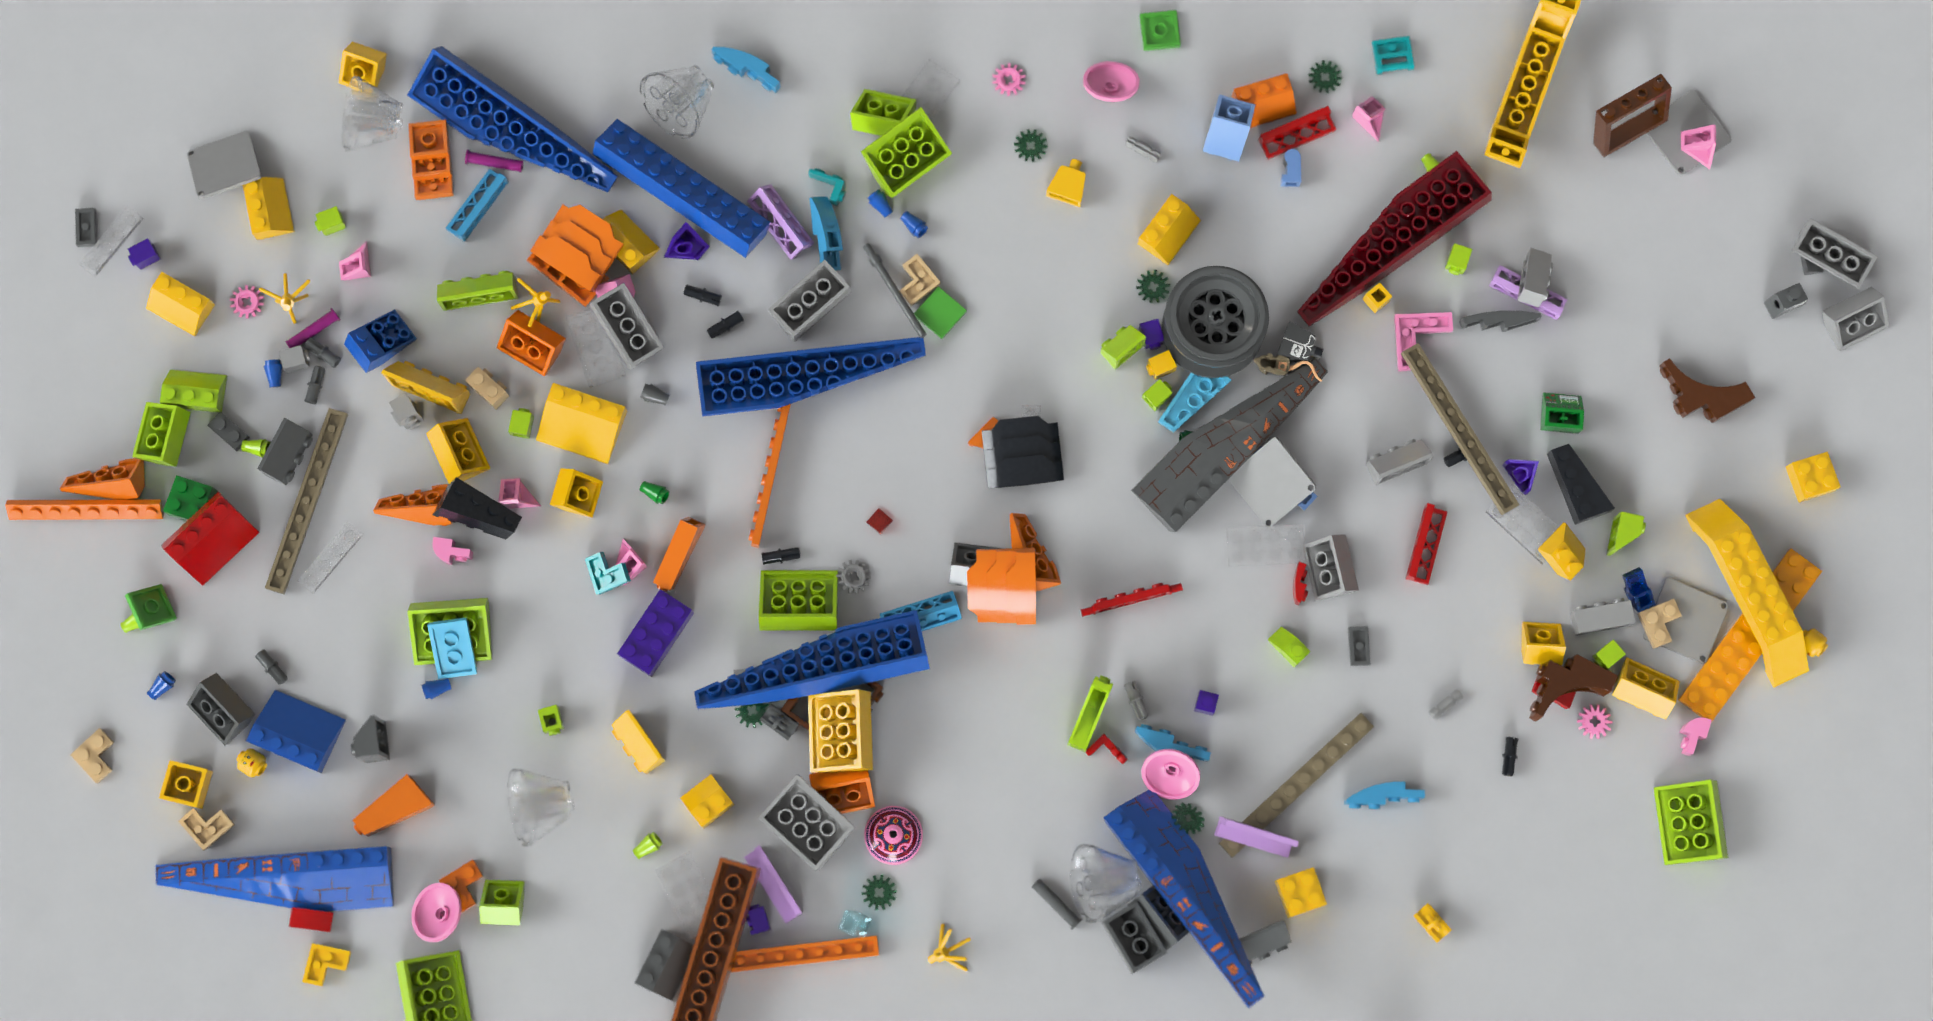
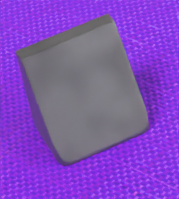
M1802 256L1800 257L1804 275L1823 273V268Z

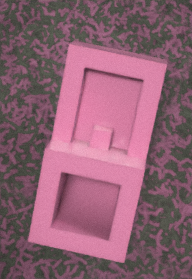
M433 537V550L443 562L452 565L453 558L459 562H466L467 559L472 560L473 552L471 549L456 548V542L453 539Z
M1696 718L1687 722L1681 728L1679 733L1687 735L1681 742V748H1683L1681 754L1687 756L1694 754L1698 739L1703 740L1707 738L1711 719Z

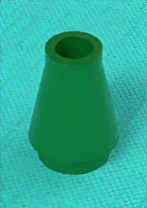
M643 481L639 489L656 504H664L669 496V490L666 487Z

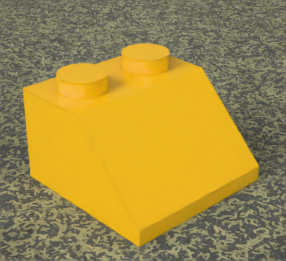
M352 41L343 50L339 83L374 95L385 70L387 53Z
M560 468L550 505L564 511L593 518L603 481L575 469Z
M1565 522L1538 548L1556 574L1568 580H1572L1584 567L1586 549Z
M1522 622L1521 653L1523 663L1531 665L1544 664L1551 660L1562 666L1566 646L1561 624Z
M712 774L680 797L703 829L734 806V803Z

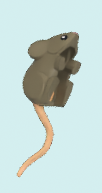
M1268 353L1267 355L1254 358L1255 364L1265 375L1270 372L1278 376H1286L1289 371L1298 368L1302 364H1307L1311 367L1314 376L1322 382L1313 364L1303 360L1290 366V359L1281 355L1276 357Z

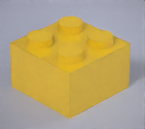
M1828 451L1792 462L1785 467L1798 503L1835 492L1841 488Z
M169 760L159 799L203 809L213 771Z
M1314 867L1274 881L1287 918L1327 905Z

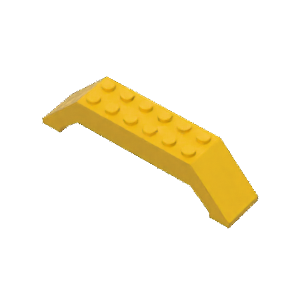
M1581 0L1539 1L1490 130L1484 153L1485 156L1518 168L1521 167L1531 132Z
M1721 499L1686 514L1685 517L1693 532H1696L1709 546L1761 647L1766 668L1765 672L1773 688L1808 672L1803 630L1749 526Z

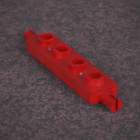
M1157 583L1148 590H1145L1143 587L1133 590L1134 593L1126 595V592L1116 594L1115 598L1110 600L1107 597L1097 599L1096 603L1091 607L1080 609L1082 617L1091 614L1095 615L1096 613L1168 594L1171 595L1172 593L1183 591L1181 583L1171 586Z

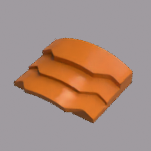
M562 204L554 219L551 220L544 233L538 237L530 251L573 281L594 292L624 244L614 238L611 224L582 205L568 208Z
M1035 548L976 549V562L967 570L968 609L978 616V622L1016 623V625L1036 624Z

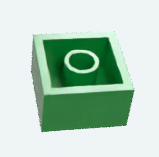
M176 475L163 512L169 516L187 521L218 491L211 486Z

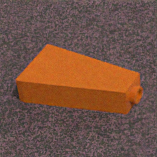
M691 517L680 520L653 583L657 584L658 589L667 592L675 588L706 524Z
M406 774L352 821L356 825L353 827L360 835L371 836L435 806V804L414 779Z

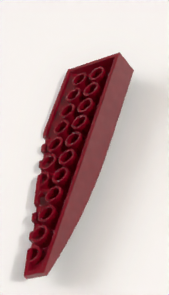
M1458 151L1454 152L1395 195L1392 202L1384 208L1381 215L1375 222L1373 221L1369 229L1345 254L1342 261L1334 267L1331 274L1319 285L1320 287L1312 293L1297 313L1308 326L1313 325L1398 269L1492 200V192Z

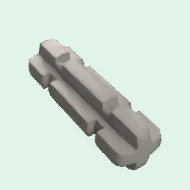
M1131 136L1127 139L1126 146L1128 148H1134V151L1146 158L1150 157V160L1154 162L1159 160L1161 156L1159 151H1153L1150 146L1141 141L1137 142V139Z
M1459 690L1453 691L1451 696L1448 695L1436 705L1437 708L1434 707L1429 711L1430 716L1434 720L1442 716L1441 713H1446L1456 705V701L1459 702L1463 699L1462 693Z

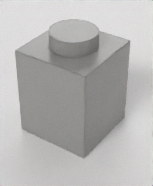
M301 345L279 351L283 369L287 373L309 368L308 361H311L309 351L305 350Z

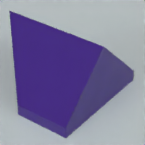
M685 222L673 236L664 258L698 261L710 246Z
M1508 459L1502 466L1523 496L1531 491L1539 461Z

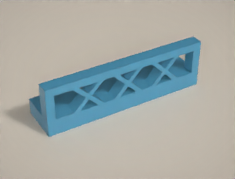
M489 169L445 229L465 242L509 183L507 178L501 173L497 174ZM492 175L496 179L493 181L490 187H488L487 180ZM486 191L479 202H476V195L479 192ZM475 206L468 217H465V210L468 207ZM464 221L457 231L452 229L456 222Z
M953 591L880 613V617L883 618L917 610L921 631L962 619ZM952 599L951 602L942 603L944 600ZM928 605H931V606H932V607L929 608V609H924L925 606H928Z

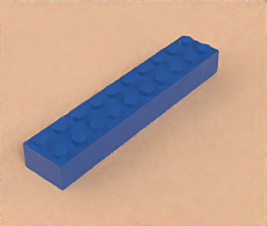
M616 119L595 140L592 155L746 258L767 235L770 225L769 220L619 119Z

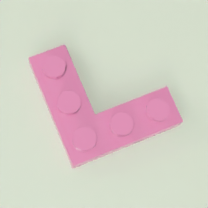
M1452 312L1395 314L1398 371H1411L1401 353L1416 344V334L1453 332Z

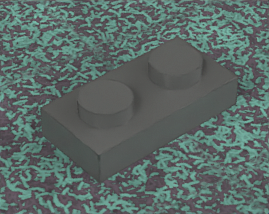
M75 209L76 246H97L96 209Z
M221 412L207 425L236 451L241 447L243 440L250 438Z
M1368 626L1348 627L1350 666L1371 665Z

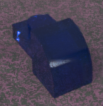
M1640 567L1622 575L1626 586L1624 588L1628 600H1631L1633 608L1638 613L1656 605L1651 588L1647 586L1643 570Z

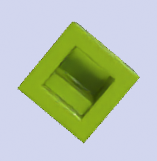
M557 705L538 710L543 732L545 734L549 733V736L560 734V730L564 729L560 709ZM550 719H555L556 723L550 725L549 721Z

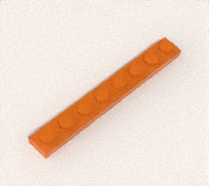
M791 404L777 410V412L781 413L780 418L775 419L773 430H776L775 438L771 437L769 448L772 449L771 456L767 455L765 467H768V472L763 474L761 485L764 486L763 493L759 492L757 504H760L759 511H755L753 522L756 523L755 530L751 529L749 535L752 547L759 548Z
M161 499L7 500L5 504L9 520L163 519L164 517Z
M877 936L737 951L731 973L879 956Z

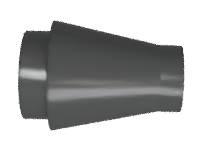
M645 383L640 398L646 402L666 405L670 395L652 384L648 385Z

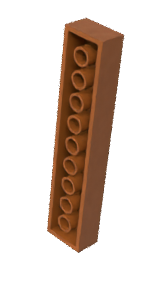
M720 857L671 1021L717 1020L761 868L726 857Z

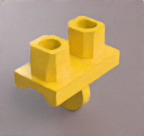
M1429 903L1413 915L1436 943L1452 931Z

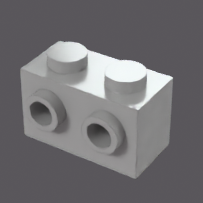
M406 393L389 402L393 409L391 415L399 426L403 425L406 429H414L423 421L413 401Z

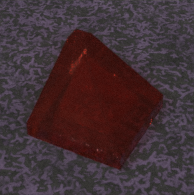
M878 508L866 523L881 535L893 520Z

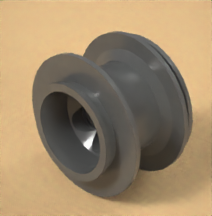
M1207 266L1194 270L1184 276L1174 286L1168 297L1162 319V334L1166 349L1170 351L1174 361L1179 366L1192 374L1206 378H1221L1235 374L1251 363L1259 352L1269 324L1267 301L1259 286L1241 271L1225 266ZM1210 302L1219 303V304H1218V305H1213V304H1211ZM1201 308L1203 310V314H1195L1194 309ZM1227 308H1230L1234 314L1229 313ZM1216 315H1219V316H1220L1219 319H1217V321H1215V320H1214V317H1215ZM1234 325L1238 331L1230 332L1228 326ZM1200 326L1205 332L1199 334L1195 331V328ZM1218 335L1222 341L1214 342L1212 336Z

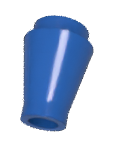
M880 189L867 198L870 201L869 204L881 213L884 218L893 212L884 192H881Z
M909 211L902 214L900 219L904 222L912 236L920 238L928 230L926 222L912 215Z
M280 359L266 360L263 367L269 387H281L282 364Z
M166 671L162 674L159 673L147 694L153 700H156L174 687L176 680Z
M448 678L425 681L426 683L421 685L425 699L431 698V700L452 689Z

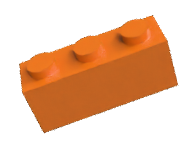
M1287 73L1233 89L1232 98L1255 104L1250 128L1297 114L1294 93Z
M517 310L506 320L497 349L539 374L546 376L561 353L566 338L535 319L532 326L529 327L528 323L531 317Z
M868 770L809 774L811 787L841 814L875 807Z

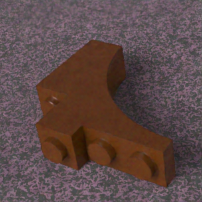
M1670 358L1659 366L1661 368V375L1663 378H1667L1670 383L1672 393L1678 396L1673 401V407L1675 412L1681 415L1682 418L1703 408L1705 418L1714 423L1756 398L1746 381L1729 387H1714L1689 378L1674 365Z
M1578 654L1568 658L1564 666L1551 660L1540 664L1536 672L1538 674L1536 682L1541 685L1536 692L1538 697L1530 707L1531 714L1529 718L1535 722L1543 718L1552 702L1559 696L1567 693L1590 692L1604 697L1612 691L1618 675Z

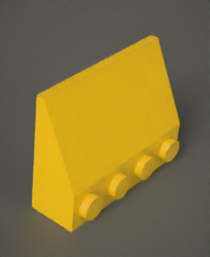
M397 361L382 370V375L392 386L459 414H462L470 396L467 386L458 382L456 385L449 382L450 379L441 375L435 377L431 371L425 368L421 370L414 368L415 365L408 361H404V363Z
M553 383L546 400L536 441L608 464L625 420L627 409L625 406Z
M850 690L809 695L810 773L873 770L871 692Z

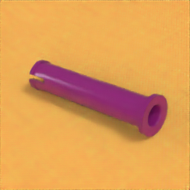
M469 149L465 155V164L473 163L518 172L523 170V160L470 152Z
M330 308L331 311L285 341L288 347L300 346L335 321H340L333 308Z

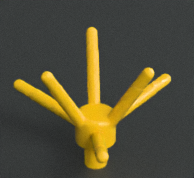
M284 273V295L282 297L262 287L259 288V291L275 298V302L281 304L283 310L289 311L293 323L296 324L297 321L292 307L295 302L307 298L308 294L295 297L310 283V280L308 279L291 295L288 293L287 274Z
M517 278V281L530 291L529 295L533 297L531 300L511 306V310L533 303L535 309L528 323V326L531 327L536 314V321L540 322L544 304L547 302L560 303V300L550 298L551 293L549 291L537 293L523 280Z
M942 923L940 927L939 948L935 949L933 954L928 957L929 963L932 964L936 961L942 962L946 960L963 971H967L966 967L954 961H966L967 958L951 956L949 952L971 941V938L968 937L946 948L945 944L952 929H948L944 937L945 925Z

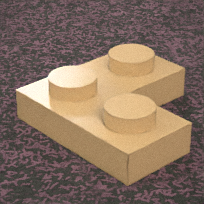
M918 254L902 265L913 280L899 291L911 307L941 284Z
M1675 599L1638 613V617L1653 649L1672 642L1665 623L1682 617Z
M99 728L70 755L92 780L98 784L112 771L100 755L114 742Z
M193 808L178 821L203 851L207 850L235 825L223 810L218 811L206 822L197 810Z

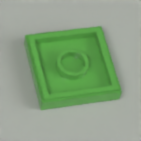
M1177 10L1141 13L1139 15L1143 51L1181 47Z
M937 287L915 311L914 315L940 339H943L964 316L967 310L940 287Z
M162 584L125 595L140 630L175 621L177 618Z

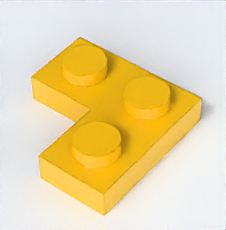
M312 943L302 982L323 986L328 967L347 971L351 951Z

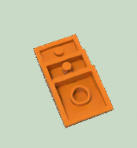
M437 120L408 124L415 199L424 200L454 196L447 121Z
M532 253L526 260L584 307L595 297V291L592 292L581 286ZM604 275L599 284L608 281L610 278Z

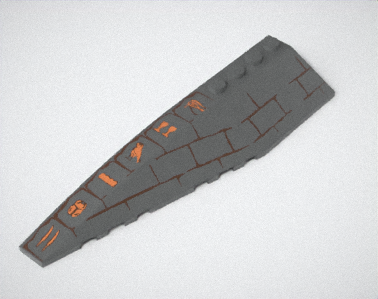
M1314 358L1309 362L1313 364L1318 377L1322 380L1328 371ZM1304 364L1291 374L1284 376L1276 383L1269 385L1261 392L1254 394L1229 409L1226 413L1219 415L1211 422L1184 436L1131 491L1168 531L1177 532L1280 427L1320 381L1314 376L1311 367Z

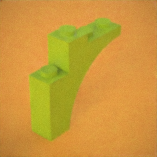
M1102 675L1100 677L1095 676L1067 745L1083 752L1086 751L1112 689L1113 683L1110 682L1111 679Z

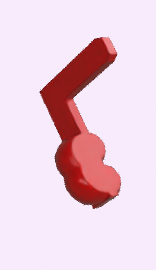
M1105 734L1085 752L1088 756H1091L1104 744L1120 763L1124 764L1128 760L1127 756Z

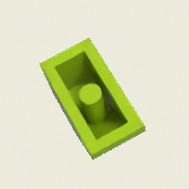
M1282 626L1268 639L1294 668L1311 652L1296 636Z

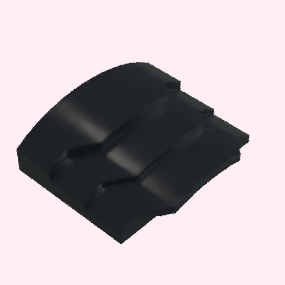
M1037 415L1000 419L991 430H981L988 488L1024 486L1064 480L1058 422L1047 423Z

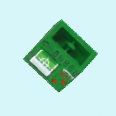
M1543 392L1540 430L1579 434L1583 430L1584 423L1582 397Z

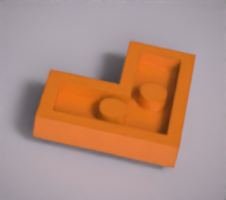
M472 859L440 879L439 882L450 885L456 890L460 897L462 913L476 904L467 887L484 876Z

